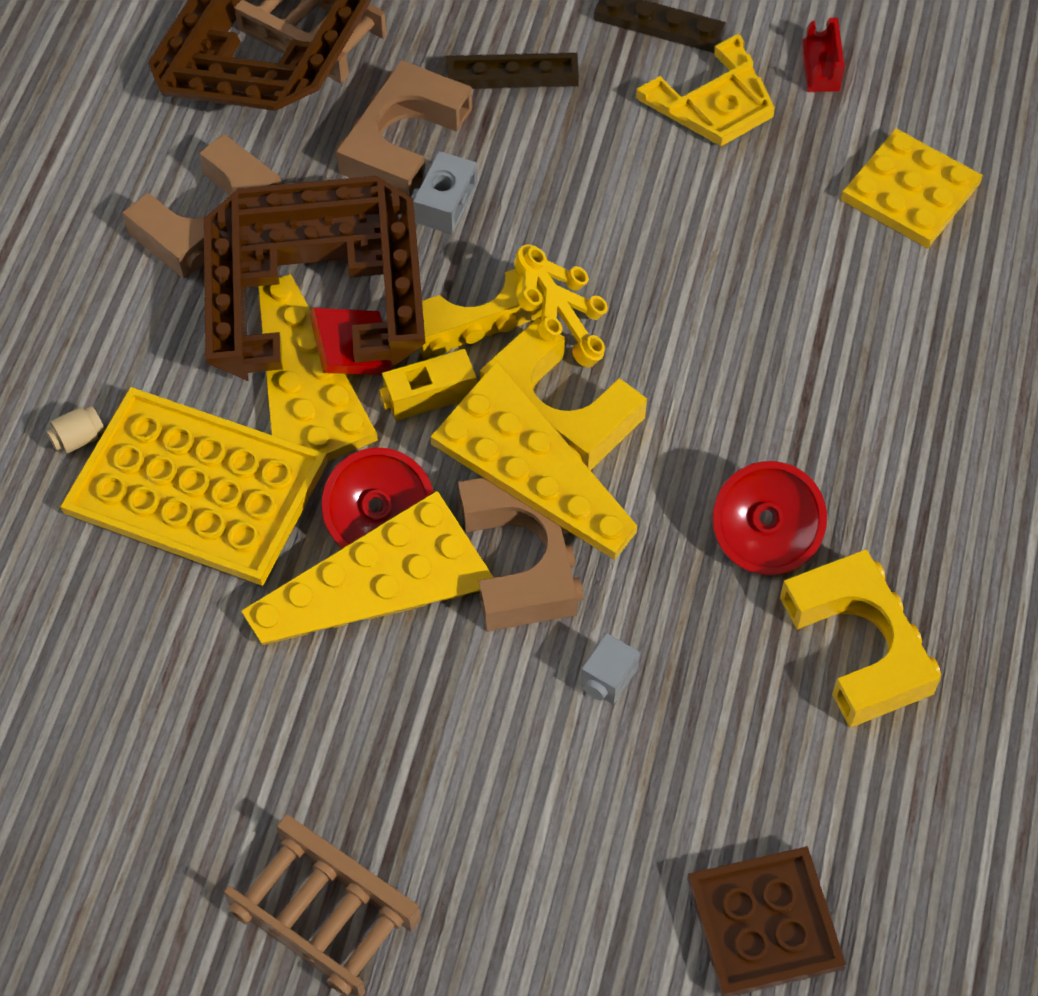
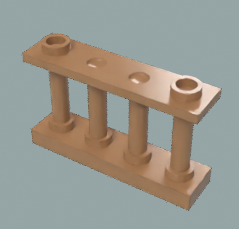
M241 0L234 9L239 31L284 54L292 40L312 42L325 20L324 18L311 32H305L296 27L316 5L330 11L334 4H326L323 0H303L285 19H279L270 14L283 0H264L259 6H254L245 0ZM374 5L367 7L327 77L341 84L349 76L347 54L367 32L382 39L387 36L385 12Z
M286 814L277 825L282 841L280 843L281 850L245 895H242L230 885L226 888L224 894L230 905L228 911L245 925L252 921L329 977L327 983L339 994L348 996L351 993L354 996H364V984L357 977L393 928L398 929L402 925L410 932L414 930L421 920L420 907L296 819ZM303 856L314 864L312 867L315 871L276 919L257 905L295 858L300 859ZM336 879L347 887L345 889L347 895L309 943L290 928L326 882H332ZM369 902L380 910L378 913L380 919L342 967L323 952L359 905H365Z

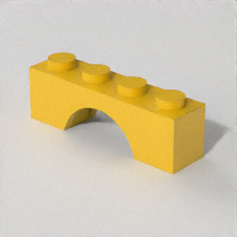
M516 269L505 272L503 289L495 299L484 305L463 307L448 302L440 295L422 301L426 343L419 350L423 359L433 355H443L450 349L465 344L477 343L483 338L499 332L511 331L516 326L534 321L537 318L541 319L543 301L533 311H526L519 305L518 295L522 292L523 277ZM537 282L536 288L541 292L542 297H544V291Z

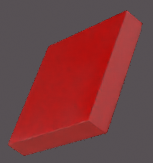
M330 308L312 309L309 316L323 373L382 375L384 372L394 370L395 367L392 368L391 359L355 363L352 325L382 322L380 311Z

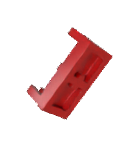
M838 17L829 18L824 31H815L816 23L813 20L808 24L806 37L801 42L807 92H840L845 64Z

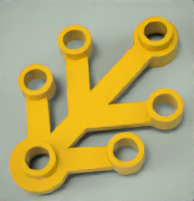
M526 244L520 247L516 252L514 260L515 269L523 277L522 292L518 295L519 305L526 311H533L543 301L542 318L537 330L539 335L546 341H553L562 332V325L557 319L558 312L577 340L572 349L575 360L584 367L594 366L604 356V342L598 336H590L572 308L585 313L590 319L598 320L608 311L606 301L597 295L586 299L556 285L552 279L554 278L566 283L571 290L579 291L589 280L586 271L581 267L575 266L571 270H567L548 261L545 253L534 245ZM537 282L544 291V297H542L541 292L536 288Z

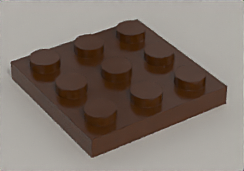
M808 846L688 874L687 881L721 996H736L844 970L846 966L844 956Z

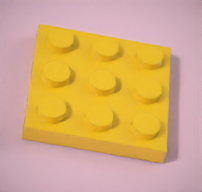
M896 128L842 191L841 201L928 249L980 185L983 175Z

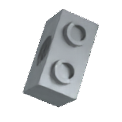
M439 151L433 163L427 164L420 189L415 188L412 193L415 223L453 234L477 186V162Z

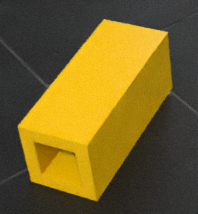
M462 349L382 373L384 387L378 389L384 410L390 408L394 420L398 421L461 402L477 384V377L466 350Z

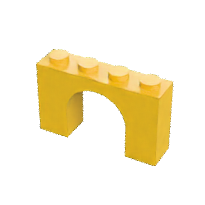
M537 318L479 370L480 380L498 361L591 471L645 419L647 398L619 378L592 404L582 409L564 411L543 403L536 396L533 389L537 382L564 358L565 337L560 334L553 341L544 340L537 330L538 324L541 322V319Z
M867 549L784 580L780 600L796 629L834 615L853 614L871 621L882 632L886 640L888 653L883 659L875 664L837 678L832 696L850 728L934 695L941 679L939 665L932 656L928 657L922 646V638L918 628L908 622L903 613V604L899 595L896 592H891L885 582V573L881 564L877 560L873 561Z

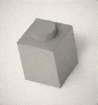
M606 633L581 669V686L594 699L599 701L605 699L614 705L638 670L640 652Z

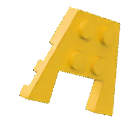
M739 33L715 46L714 55L730 70L727 73L683 97L661 76L640 86L636 90V98L640 102L719 146L725 145L773 118L775 107L761 77L756 75L753 68L754 62L750 54H747L743 47L744 41Z

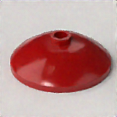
M389 448L363 449L347 456L330 473L322 492V516L329 534L343 549L434 492L427 474L417 462L406 454ZM372 498H377L381 501L382 506L378 512H373L369 508V501Z
M762 461L739 469L726 480L716 496L712 522L717 542L730 560L741 568L753 573L778 575L795 570L815 554L826 532L827 510L821 491L805 472L784 462ZM765 510L772 514V521L767 525L762 524L760 521V514Z

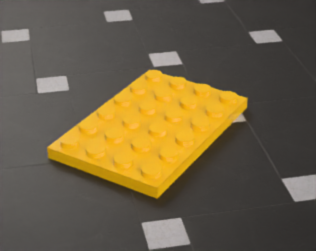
M130 387L60 507L64 514L263 586L328 463L326 453Z

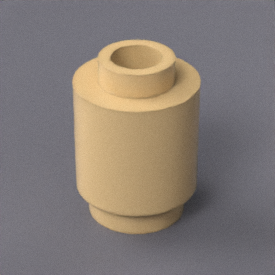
M81 406L50 421L52 429L46 432L56 451L63 449L68 454L99 439L98 435L103 433L105 429L93 406L85 409Z

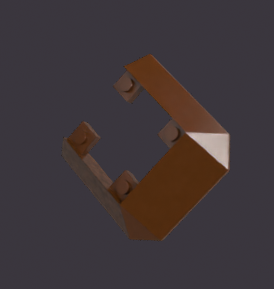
M188 0L148 61V65L162 95L277 111L320 90L372 0H323L326 4L334 5L312 42L292 40L279 63L232 58L241 42L237 33L229 31L236 21L234 7L241 0Z
M378 176L238 188L204 218L206 363L246 381H249L248 373L283 370L280 332L247 335L246 287L280 284L279 266L346 259H348L350 278L384 274L387 322L352 325L355 363L391 359L393 368L424 345L426 340L413 198Z

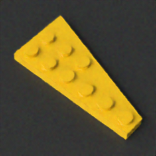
M288 274L279 278L280 284L259 286L263 333L280 332L282 340L283 370L266 371L272 435L326 453L328 461L378 441L377 432L346 375L323 373L309 316L311 310L292 275Z
M498 361L430 436L431 445L613 560L619 556L637 533L636 523Z
M436 491L246 607L241 612L260 643L266 645L308 635V633L331 627H341L364 619L369 620L423 607L426 604L464 597L465 595L479 592V580L494 577L439 492Z

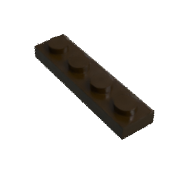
M599 0L594 10V21L714 53L715 46L720 44L726 22L647 0Z
M578 52L447 56V78L471 86L472 89L579 86Z

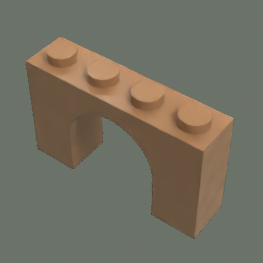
M401 60L394 71H389L384 85L378 94L374 93L372 95L368 108L363 115L355 119L352 130L347 138L339 142L335 152V157L338 160L339 174L349 178L378 176L411 197L414 189L420 188L423 183L425 157L388 142L382 136L383 131L398 120L421 118L457 132L472 110V87Z
M225 134L199 152L203 174L229 195L238 188L281 185L279 175ZM149 193L122 212L128 234L183 279L204 265L205 217L186 218L179 216Z
M485 478L458 482L459 503L466 532L500 526H519L537 535L546 548L542 559L527 571L479 580L480 602L486 630L493 631L576 616L578 601L583 600V589L580 578H573L571 567H575V556L572 545H565L563 535L567 534V530Z

